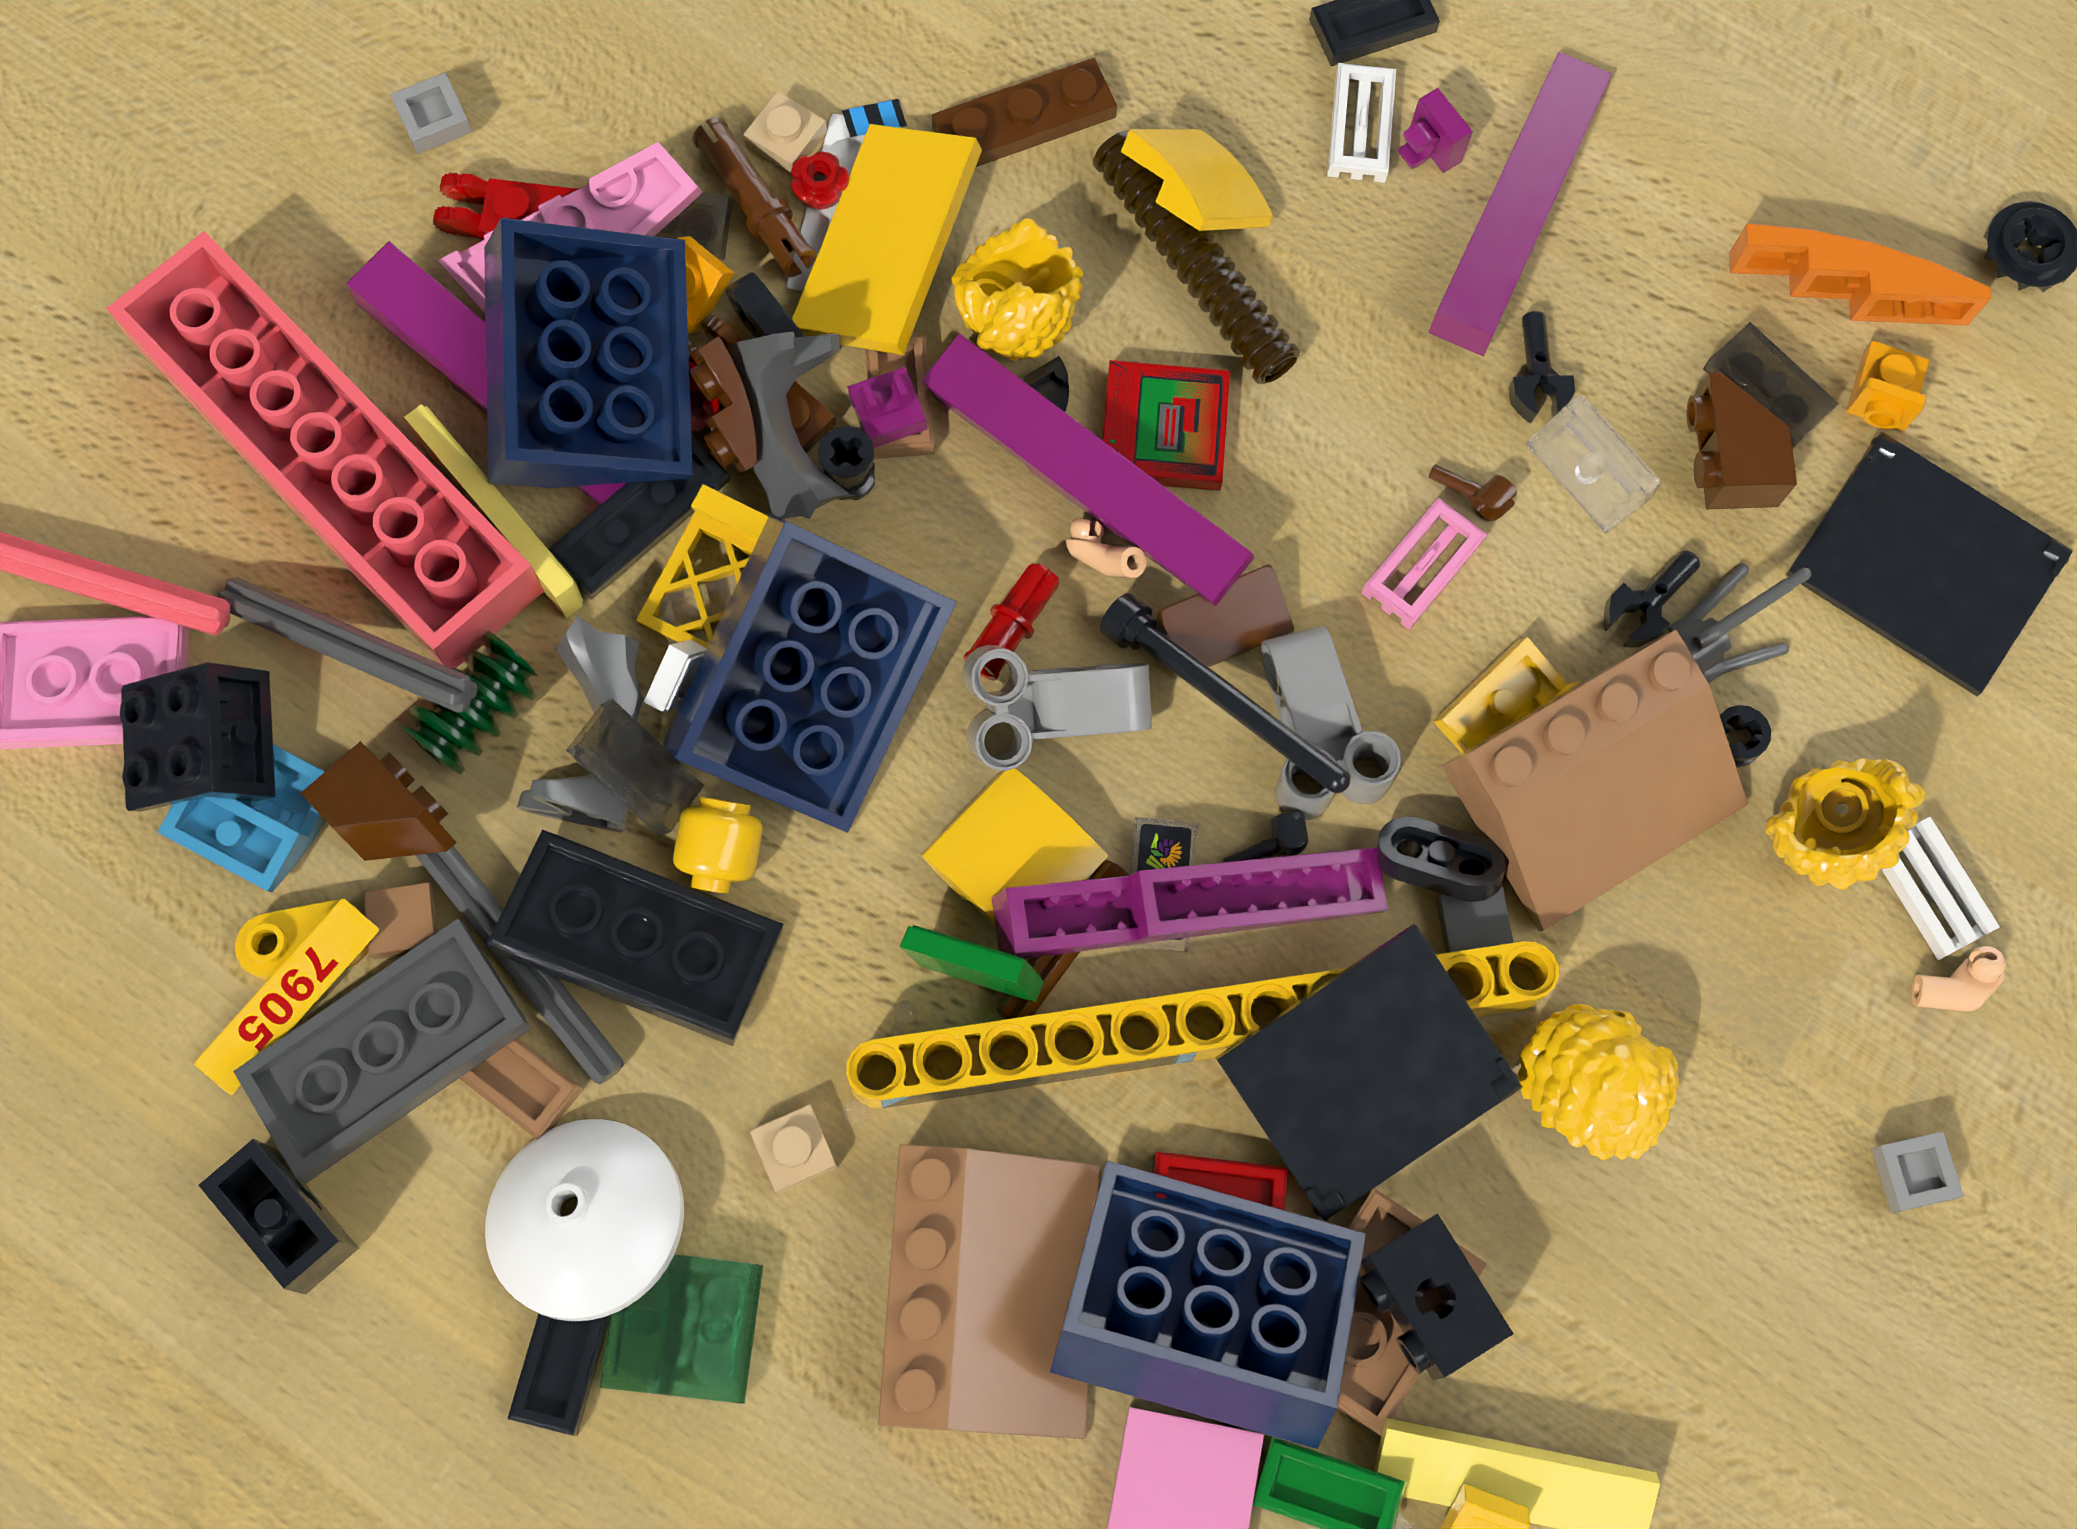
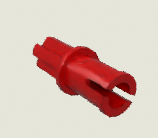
M1040 563L1028 565L1002 604H993L990 614L992 618L971 649L964 654V662L969 654L979 647L994 645L1014 652L1023 638H1031L1034 634L1032 624L1059 586L1058 576ZM995 658L988 661L983 666L980 675L992 681L997 680L1000 676V671L1006 664L1003 658Z

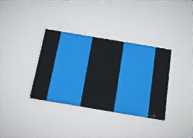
M899 99L842 110L850 138L866 135L869 124L897 128L907 126Z

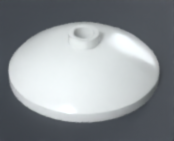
M586 1119L565 1123L546 1131L538 1140L533 1139L514 1156L502 1172L491 1194L485 1221V1239L489 1260L496 1276L516 1300L529 1309L553 1319L564 1321L593 1320L611 1315L628 1307L654 1286L669 1266L676 1252L684 1221V1199L678 1175L669 1158L660 1147L646 1135L626 1124L604 1119ZM577 1197L578 1204L575 1211L568 1216H561L562 1204L568 1198Z

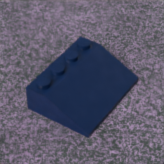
M500 218L484 247L488 483L559 488L689 479L693 475L685 240Z
M770 513L662 745L676 760L848 833L957 602Z
M1106 1161L1050 1373L1318 1449L1337 1409L1366 1233ZM1156 1193L1165 1195L1166 1199L1156 1198Z

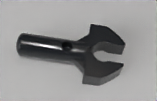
M1531 311L1522 317L1527 373L1524 377H1513L1509 385L1510 404L1522 418L1532 423L1537 414L1536 398L1533 393H1535L1538 385H1540L1542 391L1552 401L1551 415L1552 422L1554 423L1564 413L1575 393L1574 376L1559 375L1552 369L1546 316L1541 311Z
M1687 550L1680 552L1644 590L1633 591L1623 583L1605 604V631L1623 613H1634L1640 609L1643 611L1640 617L1641 626L1629 636L1623 647H1641L1659 638L1670 625L1662 617V606L1699 569L1700 561L1698 557Z

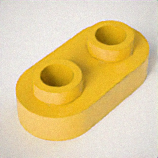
M340 900L274 911L253 917L243 925L237 935L235 953L238 962L247 972L267 982ZM268 935H276L278 943L275 950L270 954L260 955L258 948L261 940ZM368 944L347 968L357 964L365 957L369 951Z

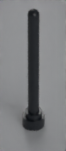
M1132 593L1121 595L1111 604L1100 624V632L1120 648L1129 646L1133 650L1140 648L1145 650L1329 791L1342 793L1347 790L1350 785V776L1345 769L1157 629V620L1152 617V609Z

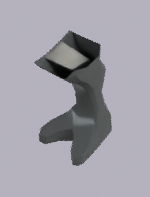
M783 332L728 344V353L739 373L751 409L756 438L757 464L754 465V471L766 492L768 515L771 513L782 519L799 516L810 519L815 509L839 498L855 496L845 491L818 468L803 450L792 426L786 397L797 377L823 363L841 349L839 334L795 337L794 332Z
M579 616L575 619L560 644L555 648V651L558 652L582 687L594 712L596 728L594 765L583 776L532 780L531 789L521 792L517 808L540 816L619 833L626 830L630 799V740L643 700L635 675L639 641L632 640L626 635L599 632Z

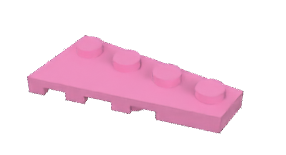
M657 142L590 178L589 184L563 198L558 195L538 206L539 211L522 220L656 236L703 192L661 144ZM493 231L484 235L485 240L460 253L456 250L438 260L484 313V247Z

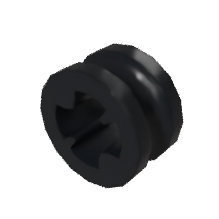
M1737 705L1726 709L1720 714L1726 735L1733 728L1736 731L1746 728L1752 737L1745 745L1741 742L1733 745L1729 743L1736 768L1750 765L1767 750L1771 741V728L1768 720L1760 711L1750 706Z

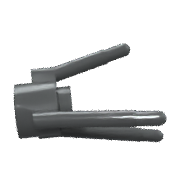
M1740 564L1688 615L1667 628L1668 633L1674 630L1678 631L1708 683L1725 673L1785 655L1789 651V646L1786 643H1779L1724 659V653L1731 649V642L1727 633L1808 580L1812 575L1809 568H1801L1720 621H1716L1713 618L1702 621L1748 574V565Z

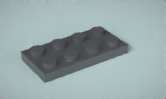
M457 918L233 1072L297 1180L307 1184L530 1030L531 1026L468 927Z

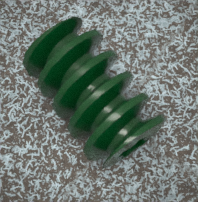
M487 631L481 637L489 656L472 649L463 655L471 674L453 667L451 668L468 675L471 681L477 685V696L471 700L469 709L463 712H455L432 702L435 711H431L422 706L414 705L409 712L417 729L414 730L399 724L405 733L434 760L446 769L460 775L465 771V768L457 752L463 749L477 756H480L483 752L475 733L480 730L497 738L501 732L493 715L499 712L513 719L519 715L510 697L514 693L531 701L537 697L528 680L532 675L537 677L536 672L515 650L490 631Z

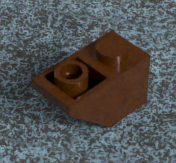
M1709 372L1696 393L1689 397L1686 411L1688 428L1690 432H1696L1699 452H1697L1694 459V481L1697 488L1704 489L1706 510L1779 507L1797 485L1790 427L1722 372Z
M361 741L300 793L364 861L447 852L457 843L439 823L448 813L422 785L411 793L407 787L415 779L394 756L388 752L379 760Z

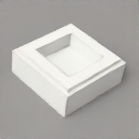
M692 640L669 645L644 703L661 712L680 707L707 648Z

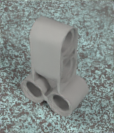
M1322 625L1263 640L1261 643L1263 665L1281 722L1348 772L1350 785L1347 790L1341 793L1347 799L1358 804H1372L1381 800L1389 791L1401 764L1400 750L1395 741L1386 734L1377 731H1362L1334 643L1327 628ZM1358 758L1371 759L1380 766L1383 775L1378 778L1364 777L1356 771L1353 761ZM1286 759L1275 789L1276 801L1281 810L1285 813L1301 812L1305 816V820H1311L1322 815L1329 807L1334 793L1323 785V791L1317 794L1300 792L1295 788L1291 778L1297 774H1305V772Z
M994 645L977 648L969 654L964 663L962 676L966 688L973 696L986 702V710L973 717L968 726L966 737L968 746L977 759L995 770H1011L1025 762L1031 752L1033 739L1132 732L1152 728L1149 664L1126 663L1027 671L1026 664L1019 655L1006 648ZM995 658H1003L1009 666V681L1000 691L986 692L980 681L981 670L988 661ZM997 723H1009L1014 733L1010 749L999 755L988 754L984 745L985 734L988 729Z

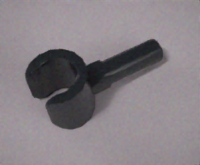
M1301 812L1275 816L1270 820L1273 833L1272 839L1263 840L1258 844L1223 858L1224 862L1263 859L1273 855L1294 856L1302 853L1308 844L1305 816Z

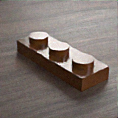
M1094 57L932 114V127L935 133L976 138L982 149L976 165L978 167L1116 118L1117 104Z

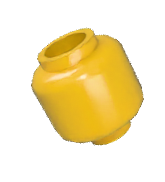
M700 796L698 806H690L682 811L673 854V863L681 872L692 875V888L729 893L731 881L744 882L754 876L763 826L759 819L749 815L751 805Z

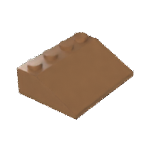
M1677 630L1644 644L1441 765L1483 838L1494 842L1502 850L1506 860L1504 873L1539 932L1546 930L1748 805L1710 685Z
M899 1144L879 1426L1085 1439L1088 1383L1050 1373L1098 1194L1100 1165L969 1148Z

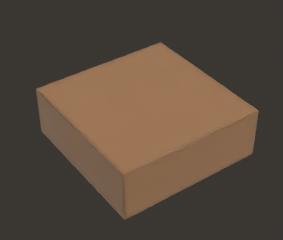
M429 882L364 892L366 918L379 928V932L368 943L369 955L373 959L405 955L438 932L434 887Z

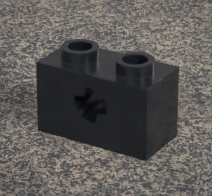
M254 1138L198 1185L283 1289L306 1295L359 1249L308 1186L295 1178L285 1159L277 1149Z
M1438 1213L1361 1261V1266L1366 1274L1360 1277L1359 1280L1366 1295L1381 1314L1389 1310L1404 1333L1397 1337V1343L1409 1364L1418 1374L1427 1370L1432 1380L1445 1378L1514 1334ZM1419 1285L1426 1291L1437 1288L1441 1292L1443 1302L1435 1305L1436 1308L1442 1310L1440 1316L1434 1311L1422 1314L1418 1310L1415 1299L1423 1297V1293L1416 1291Z

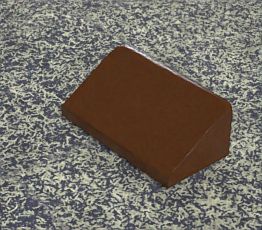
M1271 564L1241 575L1216 607L1199 594H1195L1158 611L1156 619L1157 629L1208 667L1259 647L1263 640L1294 632V626L1278 578Z

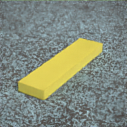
M421 404L404 416L417 442L457 490L531 564L544 593L562 615L567 619L583 606L582 601L584 600L573 578L493 484L488 483L486 475L427 406L424 407Z
M1385 1418L1373 1470L1406 1481L1407 1485L1403 1496L1405 1498L1451 1507L1463 1484H1467L1528 1507L1530 1523L1558 1529H1649L1660 1488V1481L1656 1472Z

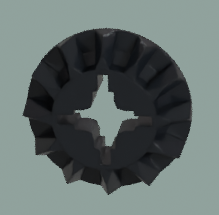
M2024 201L2009 205L1994 217L1983 236L1987 240L1988 245L1984 259L1994 261L1998 267L1997 278L2007 276L2016 281L2019 291L2031 286L2038 287L2042 292H2045L2056 284L2064 283L2077 268V229L2065 214L2050 205L2034 201ZM2025 238H2027L2031 246L2045 248L2036 259L2033 258L2030 251L2021 252L2020 249H2017Z

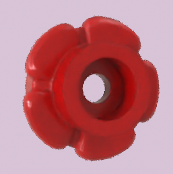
M819 151L810 157L802 156L794 163L791 169V175L794 177V180L791 182L793 193L802 203L813 209L823 210L833 207L839 202L842 192L848 187L849 174L844 166H840L839 159L829 152ZM821 174L825 179L823 181H815L814 177Z

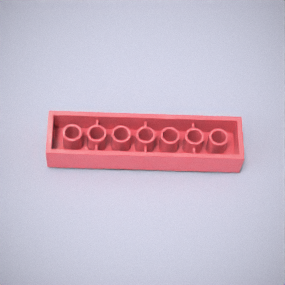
M205 231L106 308L139 351L438 663L449 668H457L465 661L463 655L468 650L476 651L483 645L481 637L487 631L496 634L544 592L531 564Z

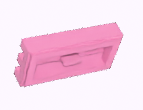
M1438 498L1368 580L1361 594L1370 601L1373 597L1382 604L1381 609L1388 615L1396 614L1402 619L1400 624L1410 631L1484 542L1487 534ZM1440 518L1449 525L1393 592L1384 584ZM1459 533L1468 538L1412 606L1404 601V598Z

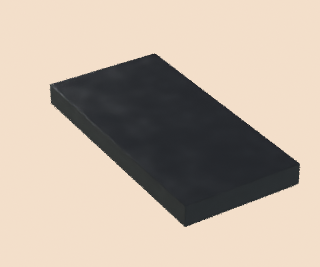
M542 829L487 942V946L491 952L733 1046L781 936L784 924Z

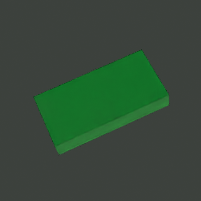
M916 925L907 927L900 944V948L923 968L1035 1003L1044 983L1041 976L1024 958Z
M1272 1437L1253 1505L1320 1529H1394L1407 1482Z

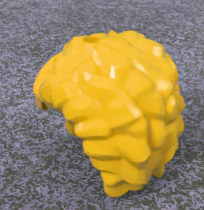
M1026 217L1019 223H1014L1010 230H1003L997 236H990L984 245L976 247L975 254H970L965 263H961L957 267L955 274L951 277L955 287L954 298L958 311L964 320L966 328L971 329L975 335H979L977 339L978 347L983 351L994 353L997 357L1007 358L1014 362L1018 361V359H1036L1043 355L1045 350L1052 348L1056 343L1063 340L1064 333L1072 327L1071 318L1074 316L1075 303L1081 298L1080 294L1083 287L1080 281L1083 277V271L1072 260L1073 251L1071 247L1059 249L1056 236L1052 234L1047 235V229L1038 226L1030 218Z
M1858 758L1853 762L1837 760L1827 769L1812 768L1808 773L1795 778L1791 783L1787 800L1780 806V813L1767 819L1765 831L1773 840L1774 853L1779 858H1784V863L1789 865L1794 873L1808 875L1809 880L1815 886L1831 883L1835 888L1844 891L1855 882L1875 880L1878 877L1879 870L1889 869L1898 864L1900 859L1899 852L1904 850L1909 843L1908 831L1918 821V813L1913 808L1922 804L1925 799V791L1917 783L1909 781L1906 770L1898 762L1888 759L1869 760L1865 758ZM1837 805H1847L1848 812L1844 815L1838 814L1835 810Z
M1572 1004L1566 1007L1565 1010L1553 1012L1549 1019L1540 1021L1536 1027V1033L1519 1054L1521 1068L1518 1071V1077L1522 1085L1521 1094L1524 1099L1531 1100L1533 1111L1541 1112V1125L1545 1128H1555L1557 1132L1567 1137L1570 1145L1574 1147L1585 1145L1592 1156H1597L1605 1161L1613 1155L1621 1160L1627 1158V1156L1637 1160L1651 1146L1657 1144L1659 1134L1670 1120V1109L1675 1106L1676 1092L1679 1087L1677 1075L1679 1067L1673 1052L1666 1047L1654 1045L1648 1038L1642 1036V1027L1636 1023L1635 1017L1629 1012L1595 1009L1586 1004Z

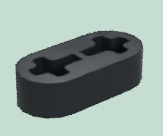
M754 272L747 273L725 288L732 307L754 338L783 332H794L795 337H804L793 320Z

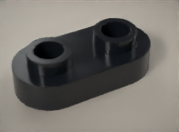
M1400 817L1389 821L1383 826L1378 837V865L1385 874L1398 881L1468 902L1487 900L1493 897L1502 886L1506 865L1505 856L1494 842L1486 838L1417 817Z

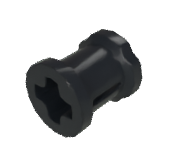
M851 426L837 427L826 433L820 442L818 450L820 465L824 473L849 494L855 495L839 498L838 500H860L868 495L875 486V463L873 462L875 453L871 439L859 428ZM842 461L843 463L837 467V464ZM858 461L859 464L853 467L852 465Z

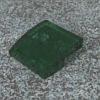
M674 1254L663 1275L648 1292L628 1307L610 1315L599 1388L745 1404L763 1265Z

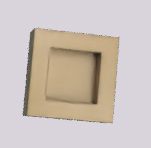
M777 91L743 135L747 148L791 174L794 163L802 156H810L827 133L826 120Z
M811 1104L749 1131L776 1195L838 1168Z

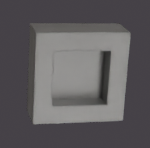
M446 72L390 94L417 154L472 133L468 119Z
M1944 1132L1884 1144L1871 1149L1891 1214L1964 1197Z

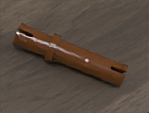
M717 117L707 120V124L714 132L718 141L714 143L702 125H700L693 134V143L701 150L736 200L740 209L747 216L746 227L756 240L764 241L785 276L794 277L800 275L802 271L790 253L795 251L807 269L815 262L817 255L791 221L793 216L792 210L784 199L774 196L767 183L762 179L729 130L725 120Z

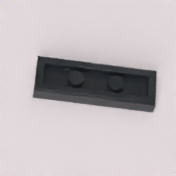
M693 435V475L689 479L626 483L548 549L573 578L577 586L591 600L695 512L691 505L703 484L719 491L730 482V474Z

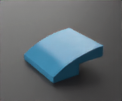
M273 744L275 798L249 801L203 797L173 804L157 833L260 888L273 892L296 865L326 822L300 794L325 771Z

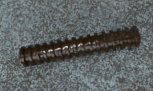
M1129 130L1116 133L1108 138L1098 148L1093 158V166L1098 172H1104L1103 179L1109 186H1114V194L1119 200H1124V207L1130 214H1135L1134 220L1138 226L1146 228L1145 235L1151 242H1156L1155 248L1161 256H1167L1166 263L1172 270H1178L1177 278L1182 284H1189L1187 289L1189 294L1193 298H1200L1198 306L1203 312H1211L1209 315L1210 322L1215 327L1222 326L1219 334L1225 341H1232L1230 348L1235 355H1243L1241 360L1243 366L1247 370L1254 369L1252 378L1257 384L1270 383L1283 376L1297 362L1300 349L1295 343L1287 344L1289 340L1287 332L1284 329H1276L1278 320L1273 314L1265 315L1268 307L1262 300H1255L1257 293L1252 286H1244L1246 278L1240 271H1234L1235 264L1230 257H1223L1224 249L1219 243H1212L1214 238L1209 230H1197L1156 203L1164 179L1121 152Z

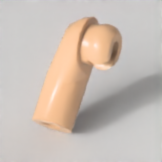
M1075 519L1071 523V539H1066V544L1071 556L1105 576L1136 578L1145 571L1147 560L1145 553L1140 548L1101 544V538L1104 534V527L1101 522Z
M1980 946L1971 952L1969 958H1966L1950 977L1918 974L1912 982V1003L1915 1007L1964 1012L1975 1011L1994 994L2004 981L2006 959L1999 950L1989 946Z

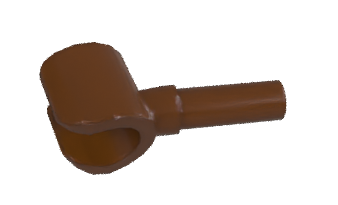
M1437 464L1432 467L1429 473L1430 479L1463 494V497L1469 499L1475 512L1486 521L1498 520L1515 505L1512 498L1516 496L1517 489L1504 476L1495 475L1481 487L1474 481H1469Z

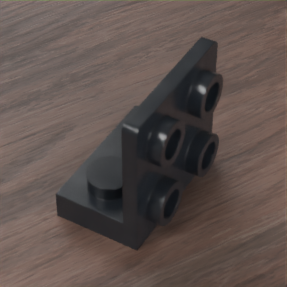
M206 662L123 685L120 706L124 752L122 780L125 787V802L128 811L142 812L203 797L261 801L276 797L269 671Z

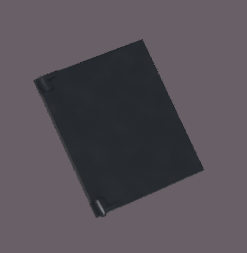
M1881 431L1877 437L1872 439L1870 448L1786 575L1789 577L1801 568H1809L1812 575L1808 580L1801 583L1802 586L1978 697L1986 688L2055 577L2059 575L2064 565L2068 563L2073 550Z
M1412 924L1215 1057L1313 1204L1314 1213L1321 1216L1324 1222L1522 1089L1519 1077L1511 1070L1506 1060L1501 1056L1415 924Z

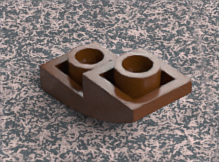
M718 336L691 354L697 366L692 368L690 372L705 397L710 402L718 398L724 407L704 420L711 431L704 436L705 442L723 468L732 464L736 472L740 473L757 464L754 422L739 373L730 354Z

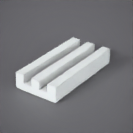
M1338 63L1335 76L1327 177L1339 178L1340 172L1351 173L1350 179L1362 180L1363 174L1374 175L1373 182L1385 183L1389 170L1396 69ZM1349 79L1358 80L1352 156H1344L1343 146ZM1371 82H1380L1381 92L1375 159L1365 158Z
M1928 817L1917 823L1908 831L1909 843L1903 852L1920 877L1921 885L1933 903H1936L1956 936L1951 939L1949 938L1901 859H1899L1896 866L1882 869L1937 960H1940L1998 929L2000 926L1932 818Z

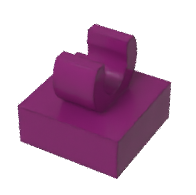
M1436 88L1419 98L1411 125L1403 133V137L1408 143L1398 149V153L1411 169L1422 165L1429 158H1432L1440 170L1445 173L1463 161L1473 131L1440 89Z
M906 367L847 386L849 398L861 429L869 436L874 448L927 430L926 417Z

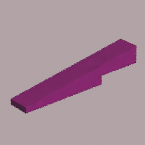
M1558 52L1436 311L1428 332L1429 334L1484 357L1612 73Z
M388 241L346 283L357 305L446 375L456 391L487 414L486 323L394 244ZM626 483L577 487L601 505Z
M960 333L921 380L937 401L1023 462L1032 474L1094 519L1101 522V524L1133 547L1140 548L1145 553V556L1215 607L1255 558L1251 551Z
M1377 847L1142 870L1131 876L1005 888L991 897L999 951L1024 959L1377 914L1388 910L1382 872L1377 862Z

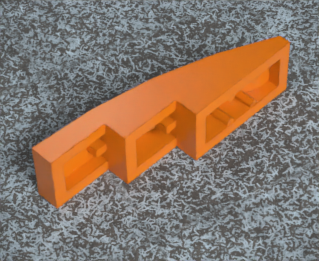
M1747 223L1729 252L1730 273L1788 275L1790 297L1849 299L1850 321L1969 325L1991 300V287L1935 262L1873 242L1811 229Z

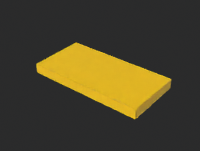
M869 124L850 172L848 187L842 192L792 318L804 337L839 334L840 345L904 355L982 152L976 138Z

